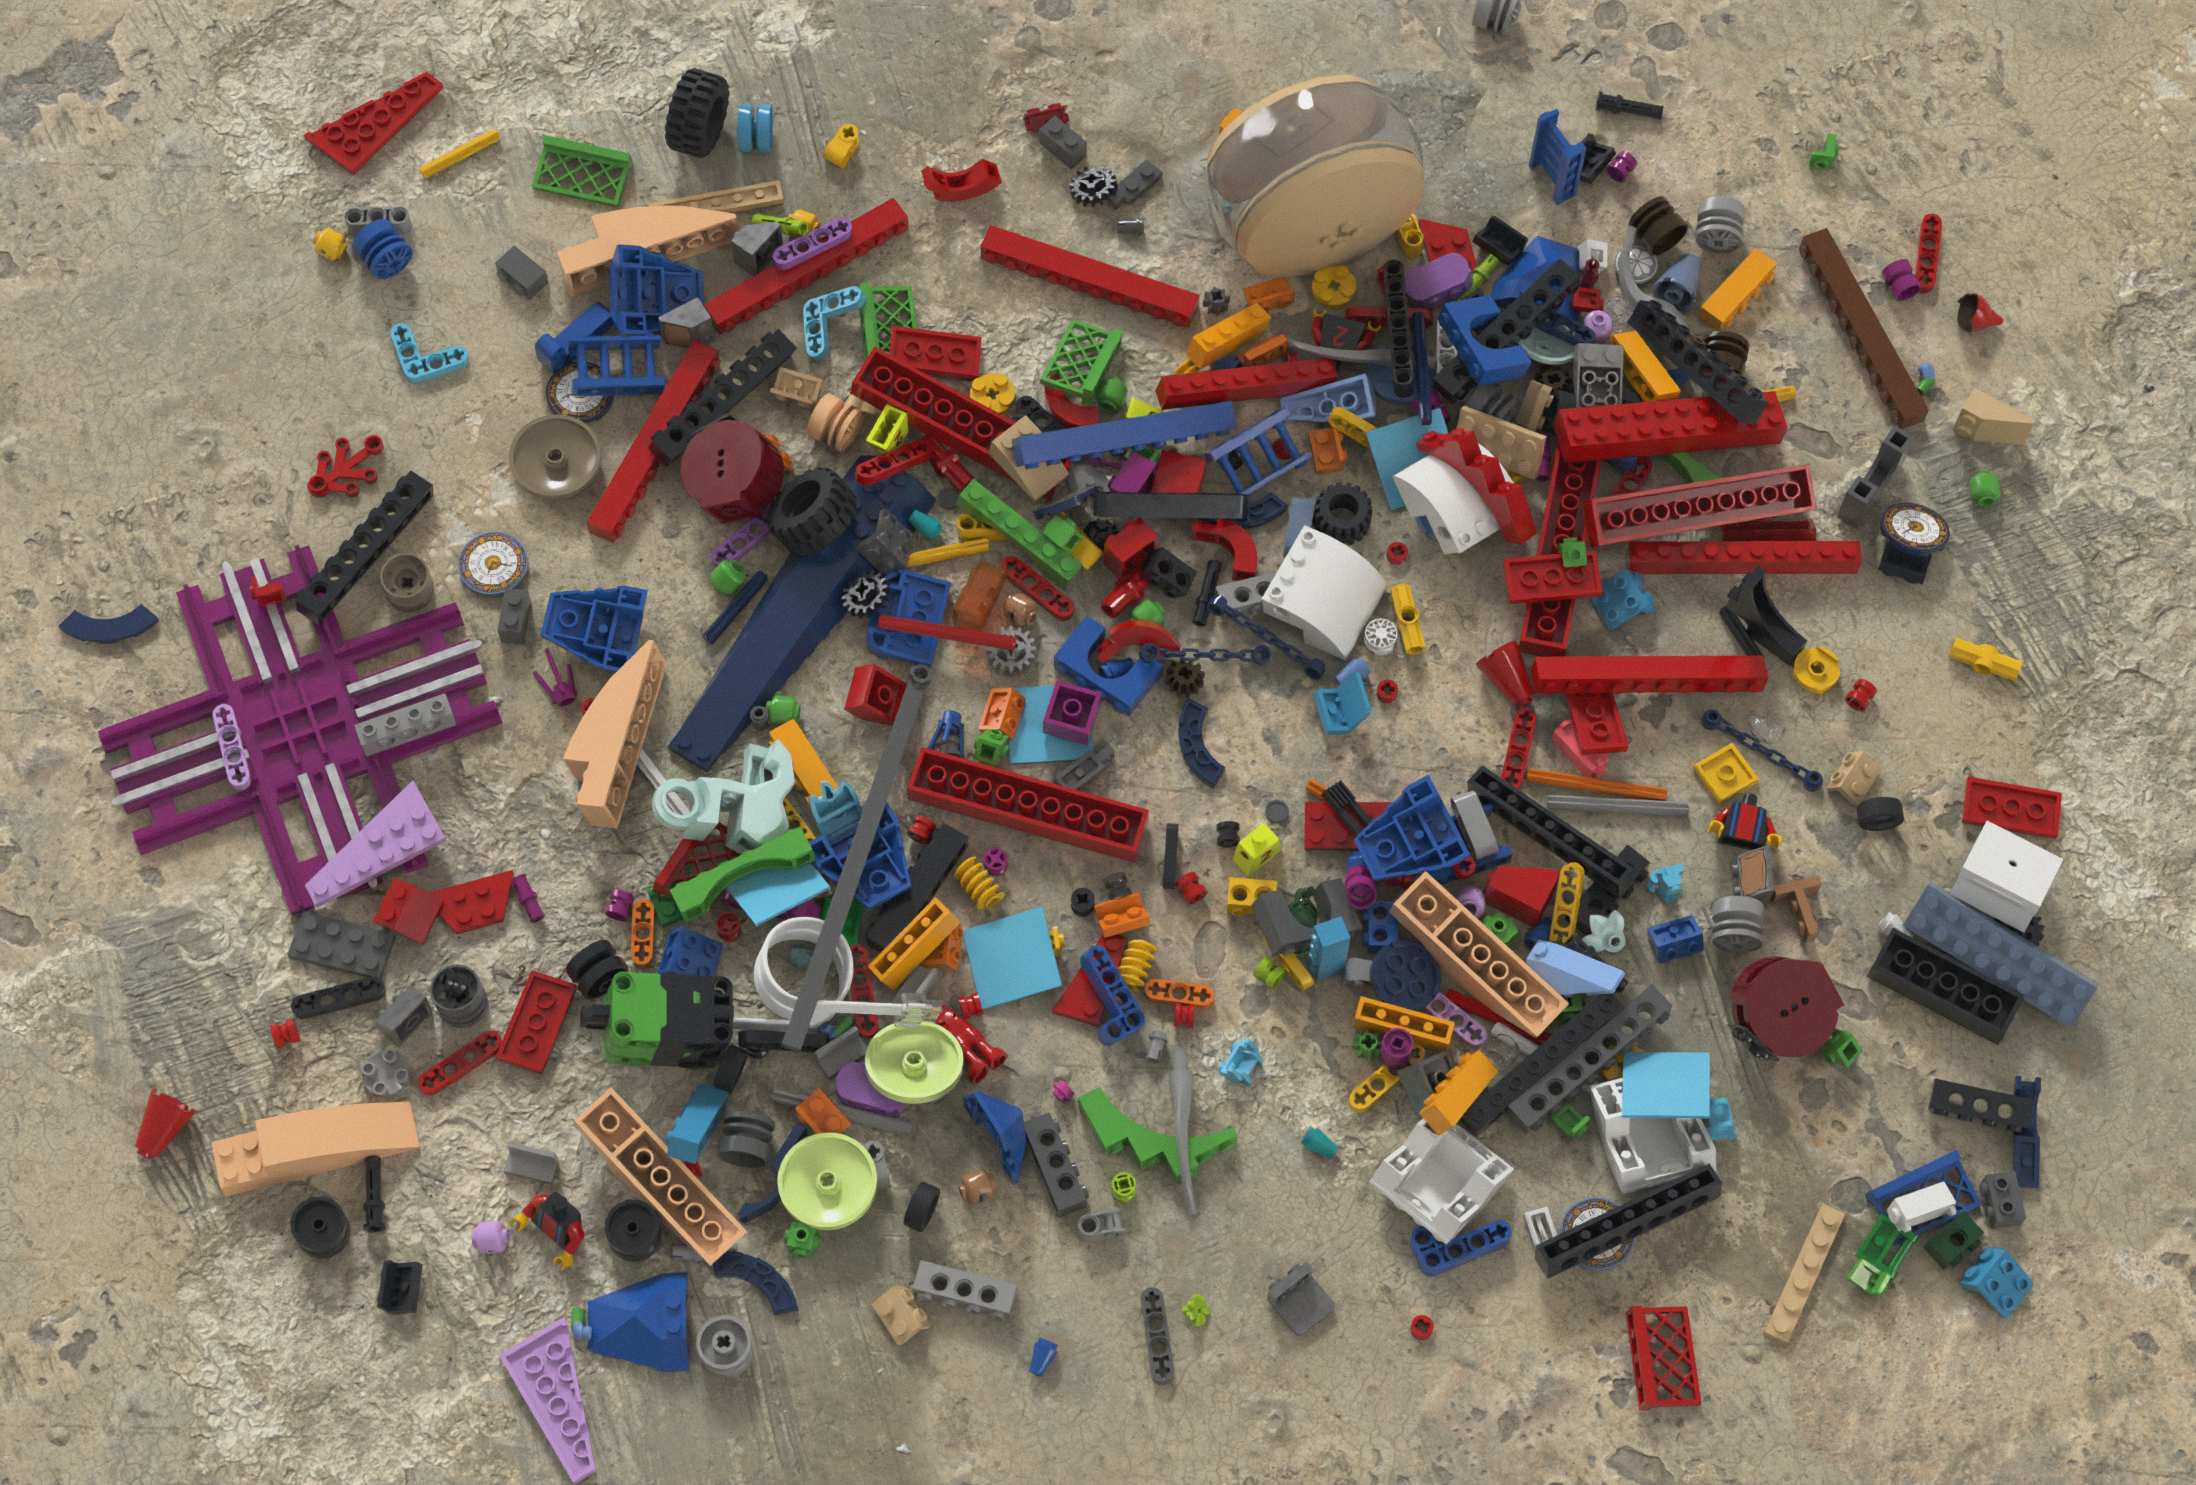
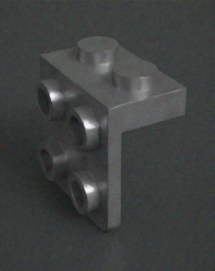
M883 509L879 514L875 534L857 543L856 550L885 577L890 573L897 572L898 569L907 568L913 535L887 509Z
M1307 1261L1301 1266L1299 1263L1293 1266L1288 1271V1276L1282 1281L1280 1279L1274 1281L1268 1287L1267 1301L1298 1336L1303 1335L1335 1309L1334 1301L1312 1277L1313 1268Z

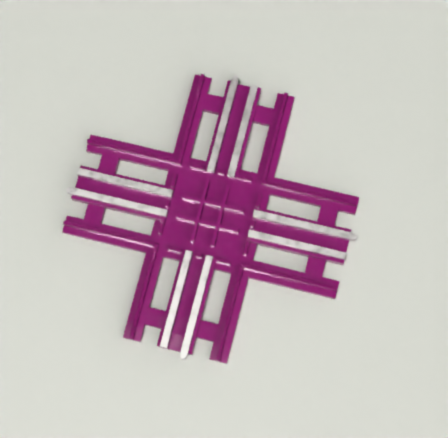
M299 544L294 546V551L287 553L294 572L275 579H271L264 558L260 560L259 558L250 561L251 566L235 572L228 562H223V573L219 575L227 596L205 603L199 585L190 588L188 584L183 585L184 590L178 591L176 594L210 690L98 731L106 754L129 746L133 761L111 768L113 779L120 794L112 800L113 807H124L127 815L150 807L154 818V824L133 831V837L141 855L255 814L292 916L315 908L305 884L363 829L346 780L369 773L383 810L401 792L391 764L502 724L494 700L471 708L466 695V691L487 684L475 653L483 647L482 641H471V639L447 646L443 633L464 625L456 602L348 641L344 640L332 610L320 625L313 622L323 650L300 657L281 606L282 602L260 607L257 599L252 600L249 586H253L251 577L255 576L260 587L271 582H282L287 600L295 598L301 589H305L310 584L312 576L317 572L319 573L309 545L300 548ZM318 593V594H316L315 596L321 597V596H324L325 594H323V593ZM236 619L255 674L233 682L214 626ZM421 641L426 655L363 678H358L354 667L355 664ZM441 694H446L456 722L455 726L366 757L354 725ZM227 704L232 707L237 718L251 775V784L242 792L178 814L173 800L174 797L228 778L217 732H210L158 752L155 749L152 738L211 717L218 705ZM223 712L221 718L224 725H229L227 713ZM227 732L223 736V740L230 742L235 739L236 734L234 732ZM237 752L230 754L228 761L232 763L239 761L241 754ZM235 769L237 775L241 773L239 769ZM297 798H301L321 853L319 856L300 863L296 857L278 805ZM424 853L402 864L406 874L429 866ZM381 875L337 897V899L369 887L372 890H377L378 884L383 883Z

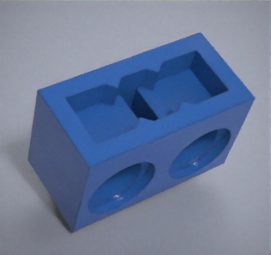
M1376 900L1372 906L1363 909V923H1367V931H1363V945H1367V954H1377L1384 946L1398 941V920L1389 913L1396 901ZM1382 913L1386 918L1378 919L1374 914ZM1382 935L1386 940L1379 942L1374 937Z

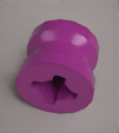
M991 848L985 853L984 868L988 870L989 875L1001 876L1006 872L1008 868L1007 854L1003 849Z

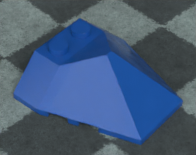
M1536 236L1495 283L1491 297L1497 307L1507 309L1510 302H1514L1559 259H1562L1580 275L1578 248ZM1552 286L1551 289L1559 290L1560 287ZM1568 295L1564 299L1562 306L1555 312L1577 322L1580 311L1572 310L1573 295ZM1536 301L1540 305L1545 303L1543 301Z
M616 245L609 270L611 318L620 334L642 336L660 330L658 317L697 297L704 304L702 271L678 261L674 262L664 258L665 256L649 252L641 246Z
M617 586L614 589L595 588L593 591L580 592V590L550 593L540 635L598 668L616 673L636 653L648 590L630 586Z
M1429 775L1408 785L1402 791V794L1393 803L1391 802L1377 819L1375 818L1354 838L1374 881L1450 868L1471 857Z
M887 802L853 897L868 910L911 888L899 822ZM857 827L829 842L824 835L809 842L816 858L815 861H812L813 865L836 884H838Z
M981 1092L966 1095L963 1097L964 1108L975 1125L983 1122L1000 1149L1002 1168L1013 1185L1017 1184L1026 1154V1141H1028L1025 1135L1022 1110L1019 1107Z
M662 1273L588 1301V1326L592 1328V1337L588 1340V1351L618 1360L630 1361L636 1365L652 1367L662 1372L689 1371V1345L687 1342L688 1273Z

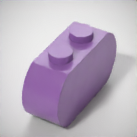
M1449 253L1410 270L1405 277L1406 293L1412 304L1417 308L1424 309L1436 308L1447 300L1461 297L1463 293L1469 291L1473 283V274L1466 259L1457 253Z
M851 1062L842 1067L837 1074L836 1090L838 1098L843 1105L890 1117L899 1116L908 1105V1103L889 1099L878 1092L867 1077L865 1062H861V1064Z

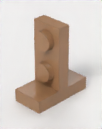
M1819 876L1774 886V892L1770 898L1772 904L1789 900L1790 910L1792 914H1796L1798 920V933L1800 936L1803 935L1805 943L1815 941L1818 934V929L1806 896L1818 893L1822 885Z

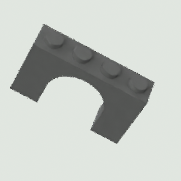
M1894 425L1882 442L1878 455L1865 477L1862 478L1858 475L1846 492L1837 515L1839 519L1856 529L1903 465L1913 442V436Z
M1342 879L1321 882L1312 892V895L1321 914L1322 923L1342 916L1350 935V942L1354 941L1363 927L1355 908L1349 905L1346 900L1345 885ZM1278 890L1260 894L1251 906L1272 956L1279 954L1288 956L1299 950H1303V952L1310 951L1309 944L1312 942L1311 935H1313L1314 928L1300 924L1292 916L1282 891Z

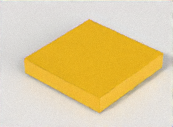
M1733 743L1693 766L1694 771L1719 805L1754 786L1760 780Z

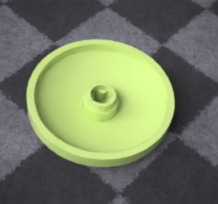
M922 1020L901 1021L885 1027L871 1039L865 1053V1070L873 1087L889 1099L909 1104L926 1103L941 1098L956 1086L963 1071V1052L957 1039L945 1028Z
M838 1133L815 1134L798 1142L784 1157L778 1172L779 1195L787 1212L799 1223L817 1230L840 1229L857 1221L871 1206L877 1191L876 1167L869 1152L853 1138Z

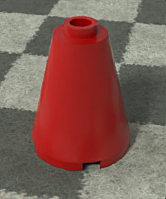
M1516 640L1495 649L1488 656V659L1484 656L1476 663L1477 668L1514 706L1519 705L1522 708L1533 701L1531 697L1535 694Z
M152 1088L135 1142V1147L139 1148L137 1153L147 1159H150L151 1156L157 1157L197 1111L191 1108L190 1112L187 1111L188 1105L165 1093H160L159 1096L156 1095L158 1090Z

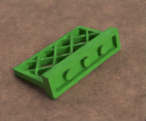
M547 135L544 136V147L533 181V189L614 207L619 206L628 171L631 170L633 164L630 153ZM548 154L557 155L560 161L549 167L546 163V158ZM572 159L578 160L581 166L569 171L565 163ZM592 164H599L602 170L591 176L587 167ZM563 165L567 174L556 179L552 171ZM615 168L622 169L621 176L612 180L608 172ZM585 170L589 178L578 184L573 175ZM550 173L554 181L548 185L539 184L541 177ZM605 174L610 183L598 188L594 180ZM571 177L575 186L568 190L562 189L559 183ZM592 182L596 191L591 194H584L581 188ZM614 187L616 191L615 199L605 198L602 192Z
M859 283L858 288L866 295L865 304L858 309L865 360L874 346L889 353L890 340L885 344L878 338V335L884 331L891 337V330L887 326L892 321L900 327L910 328L909 325L911 324V328L917 329L912 286L869 287L868 283ZM873 294H881L886 300L880 305L873 299ZM897 294H907L908 300L902 304L894 297ZM889 302H892L899 308L894 314L884 308ZM880 311L889 318L884 324L876 319V315ZM902 311L910 316V320L906 324L897 318Z
M1072 319L1040 379V384L1082 398L1081 404L1090 407L1101 381L1105 379L1121 348L1124 331L1115 328L1113 333ZM1073 329H1079L1085 334L1075 336ZM1102 337L1106 341L1096 344L1094 338ZM1089 340L1091 345L1082 347L1079 342ZM1074 343L1077 349L1067 351L1065 345ZM1095 351L1098 356L1088 358L1086 353ZM1081 355L1083 360L1074 362L1071 357ZM1066 358L1069 364L1059 366L1057 360ZM1087 366L1090 371L1081 374L1078 368ZM1073 370L1075 376L1066 378L1063 372ZM1058 373L1061 379L1055 381L1048 377ZM1079 381L1082 387L1078 389L1072 387L1070 383Z

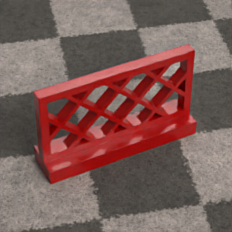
M718 822L715 829L720 832L721 837L709 839L707 835L703 841L682 839L655 880L652 891L659 896L663 893L673 899L669 889L671 885L682 881L687 882V880L695 878L701 873L699 862L711 860L714 869L717 867L715 859L727 857L730 861L732 860L731 856H735L734 858L740 856V853L729 851V848L725 846V834L727 835L728 827ZM723 842L725 852L713 854L711 844ZM706 845L709 855L697 857L696 847ZM695 863L697 874L685 876L684 865Z
M1642 1305L1632 1306L1625 1314L1639 1410H1649L1658 1407L1700 1406L1702 1403L1687 1306L1643 1308ZM1681 1313L1682 1325L1679 1328L1667 1320L1671 1314ZM1653 1314L1661 1321L1655 1330L1647 1324L1646 1315ZM1663 1324L1674 1332L1669 1341L1657 1332ZM1677 1335L1685 1341L1686 1349L1682 1353L1671 1344ZM1653 1336L1664 1345L1658 1354L1650 1348L1649 1341ZM1667 1348L1678 1357L1672 1366L1661 1357ZM1680 1360L1689 1366V1374L1686 1377L1674 1368ZM1656 1361L1668 1369L1662 1378L1653 1371V1365ZM1670 1372L1682 1381L1676 1390L1664 1381ZM1684 1384L1692 1390L1693 1399L1686 1400L1678 1393ZM1660 1385L1672 1394L1668 1400L1658 1401L1656 1390Z

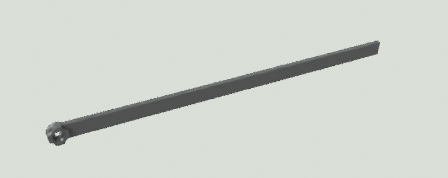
M919 663L917 666H912L909 671L908 683L781 1044L785 1048L797 1052L801 1051L925 689L932 679L933 673L925 664ZM918 673L923 675V679H919L916 677Z

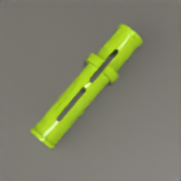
M757 213L752 218V224L778 222L781 224L782 233L786 235L799 234L804 236L809 231L807 222L797 221L792 217L779 218Z
M1491 254L1488 255L1486 260L1473 270V283L1469 291L1463 293L1457 299H1451L1448 303L1460 301L1461 298L1474 292L1483 283H1486L1489 280L1490 274L1500 265L1498 258L1493 257Z

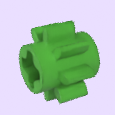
M1366 1029L1365 1034L1362 1036L1356 1034L1355 1039L1359 1043H1353L1352 1049L1358 1050V1059L1364 1057L1370 1062L1372 1056H1380L1378 1049L1381 1048L1382 1041L1377 1040L1378 1033L1372 1034ZM1364 1043H1369V1046L1371 1048H1367L1366 1044Z

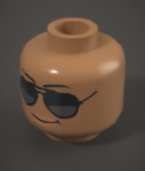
M1017 593L1005 600L1003 605L1004 616L1014 625L1023 628L1036 621L1037 604L1026 595Z
M983 1169L965 1174L961 1179L962 1185L958 1186L961 1198L963 1200L967 1199L972 1205L992 1199L994 1191L997 1190L993 1175Z

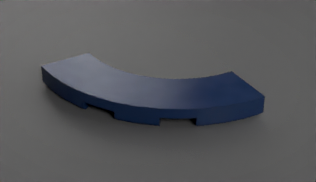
M1270 492L1263 499L1247 505V518L1225 519L1235 522L1243 529H1250L1275 520L1288 510V505ZM1218 518L1198 519L1209 522L1212 525H1217Z
M140 604L128 614L112 619L90 618L74 610L59 625V628L67 635L81 641L110 644L120 642V640L132 636L136 637L146 632L159 622V619Z
M1187 698L1179 719L1178 737L1180 749L1191 771L1203 783L1214 789L1225 772V767L1211 756L1203 743L1202 725L1208 708Z
M726 1251L713 1263L716 1278H737L757 1287L768 1299L774 1315L798 1311L795 1296L788 1282L773 1266L764 1260L743 1254L742 1252Z

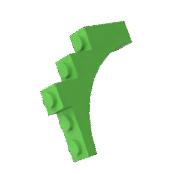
M1100 1087L1078 1098V1106L1105 1155L1119 1153L1125 1148V1145H1128L1140 1169L1155 1167L1163 1159L1176 1184L1181 1182L1175 1136L1156 1133L1139 1126L1124 1116L1109 1101ZM1233 1127L1216 1134L1188 1137L1191 1180L1198 1173L1199 1165L1197 1162L1205 1163L1213 1158V1154L1219 1151L1224 1153L1234 1148L1238 1135Z

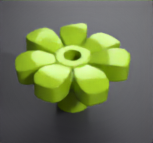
M1200 1294L1192 1295V1300H1189L1187 1306L1183 1307L1182 1313L1188 1320H1192L1193 1326L1200 1327L1205 1324V1315L1210 1314V1307H1205L1206 1299L1203 1296L1201 1297Z

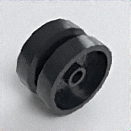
M608 940L596 941L582 949L570 960L565 969L566 974L573 983L578 984V990L587 1000L597 999L607 994L613 977L619 972L629 971L624 960L616 956V949Z
M323 1196L308 1198L301 1202L293 1211L290 1221L291 1232L301 1250L310 1257L319 1259L333 1257L340 1253L348 1244L351 1234L350 1223L340 1205L331 1198Z
M626 1200L620 1202L609 1211L605 1219L604 1230L611 1250L623 1260L630 1262L645 1260L657 1251L662 1241V1229L656 1211L643 1201Z

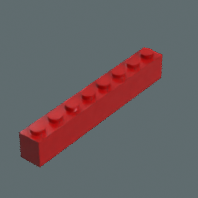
M1322 358L1162 376L1155 391L1161 410L1228 401L1237 402L1290 396L1334 383L1338 375L1333 360Z

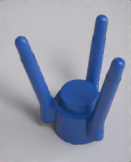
M947 710L943 713L942 720L938 722L928 749H933L941 731L944 732L943 743L947 741L948 735H954L958 732L960 743L958 750L960 751L961 758H964V724L961 723L962 715L952 710Z

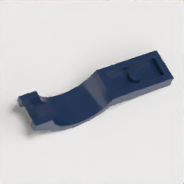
M2015 1076L2013 1095L2034 1099L2028 1129H2022L2021 1133L2012 1131L2013 1171L2016 1172L2019 1187L2039 1188L2040 1136L2037 1131L2036 1116L2038 1098L2041 1092V1077H2036L2034 1082L2021 1081L2022 1076Z
M797 1122L771 1162L772 1171L777 1177L775 1190L770 1197L762 1202L754 1204L744 1203L738 1212L740 1222L746 1224L771 1211L781 1199L778 1191L779 1168L788 1151L806 1138L807 1130L804 1125Z

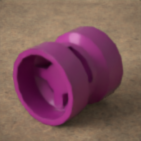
M1621 151L1616 156V161L1610 163L1607 167V173L1617 182H1624L1628 178L1629 172H1632L1637 166L1636 159L1630 153Z
M612 890L610 895L611 904L607 905L605 915L617 921H627L630 914L628 909L633 905L634 896L623 890Z

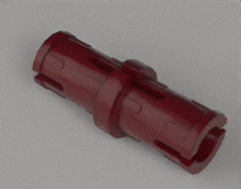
M1593 259L1586 261L1585 269L1581 274L1582 282L1580 287L1594 289V285L1599 278L1598 269L1600 264L1597 260H1595L1594 265L1592 264Z

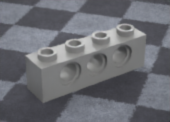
M1277 572L1216 586L1215 596L1222 595L1227 599L1228 606L1245 615L1261 614L1264 612L1263 596L1259 594L1266 592ZM1245 598L1247 601L1239 602L1237 599ZM1225 613L1221 616L1223 621L1228 619L1232 620V618L1226 615Z
M444 693L354 726L367 757L455 726L456 722Z
M920 1260L912 1288L913 1295L917 1296L918 1300L924 1302L938 1301L947 1308L962 1307L965 1308L966 1312L976 1315L979 1312L989 1314L990 1318L998 1321H1003L1004 1318L1010 1320L1017 1294L1016 1284ZM937 1282H944L947 1284V1287L939 1291L934 1288V1285ZM961 1288H968L971 1293L966 1297H962L958 1294V1291ZM986 1294H992L995 1300L991 1303H986L982 1300V1297Z

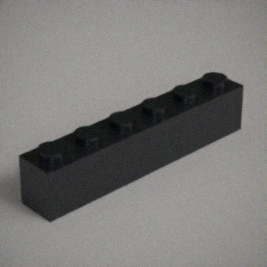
M945 823L942 824L940 829L936 828L930 837L931 842L927 848L923 847L920 850L915 866L908 868L911 888L893 897L888 905L884 904L879 911L877 922L875 924L871 923L865 935L869 947L881 953L931 902L968 847V836Z

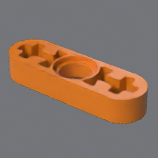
M642 899L637 901L632 909L631 959L637 968L645 969L651 966L654 960L655 909L649 900ZM642 907H647V911H650L646 912V922H642L640 913ZM640 929L650 931V935L646 939H639L636 934ZM640 946H644L645 954L648 956L644 957V961H640L639 957H636L641 954Z
M1156 978L1149 980L1145 984L1144 995L1152 1003L1175 1006L1176 1003H1181L1182 1006L1194 1004L1195 1009L1204 1010L1210 1008L1214 1002V991L1207 985ZM1154 986H1157L1158 990L1162 992L1152 995L1151 990H1153ZM1166 987H1169L1168 998L1165 997ZM1175 989H1183L1186 992L1185 998L1181 1000L1175 999L1172 995ZM1190 990L1193 991V999H1192V1001H1189V999H1190ZM1201 993H1206V997L1208 998L1205 999V1002H1201L1200 997L1196 996H1201Z

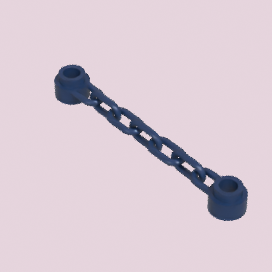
M1216 595L1210 599L1207 604L1209 612L1216 616H1222L1225 613L1242 627L1248 628L1268 644L1274 645L1283 651L1286 656L1306 666L1304 671L1308 677L1314 680L1321 679L1325 672L1323 661L1320 659L1311 660L1294 646L1286 644L1268 629L1260 627L1242 612L1228 606L1227 599L1222 595ZM1238 615L1246 619L1244 623L1236 619ZM1264 632L1272 636L1270 640L1262 636ZM1292 649L1293 651L1298 653V655L1294 657L1288 652H1290V650Z
M1147 643L1140 649L1139 657L1147 664L1153 663L1155 660L1165 661L1170 659V657H1179L1183 661H1197L1200 658H1210L1212 661H1228L1230 658H1239L1243 662H1254L1257 665H1264L1271 658V650L1265 645H1258L1254 649H1243L1239 652H1229L1227 649H1211L1209 652H1200L1194 648H1184L1179 652L1169 651L1167 648H1158L1153 643ZM1145 651L1151 654V658L1145 656ZM1159 651L1165 652L1163 654L1164 657H1159ZM1185 652H1196L1193 654L1195 658L1184 657L1186 656ZM1214 652H1224V658H1213L1216 656ZM1245 653H1251V658H1244L1246 656ZM1257 653L1263 656L1262 660L1257 657Z
M1707 710L1703 714L1701 722L1705 729H1718L1725 734H1731L1744 746L1764 754L1772 763L1792 771L1795 777L1803 781L1802 783L1806 790L1815 792L1820 789L1823 777L1819 772L1809 771L1800 765L1791 763L1783 754L1774 749H1768L1760 744L1759 740L1735 729L1730 722L1721 717L1718 711ZM1709 716H1714L1716 720H1710ZM1723 722L1728 726L1723 729L1720 727V723ZM1746 737L1754 741L1752 746L1744 741ZM1773 753L1781 757L1779 762L1771 758ZM1800 769L1806 773L1804 777L1797 774L1800 772ZM1810 777H1815L1817 782L1811 781Z

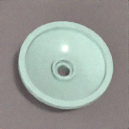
M1565 325L1558 326L1563 332L1570 331ZM1535 327L1526 340L1518 342V345H1522L1530 359L1542 364L1560 365L1572 361L1574 357L1573 345Z

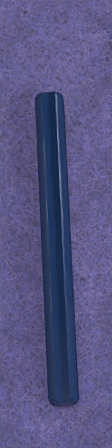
M1414 312L1412 314L1419 418L1420 424L1424 426L1432 424L1425 320L1422 312Z

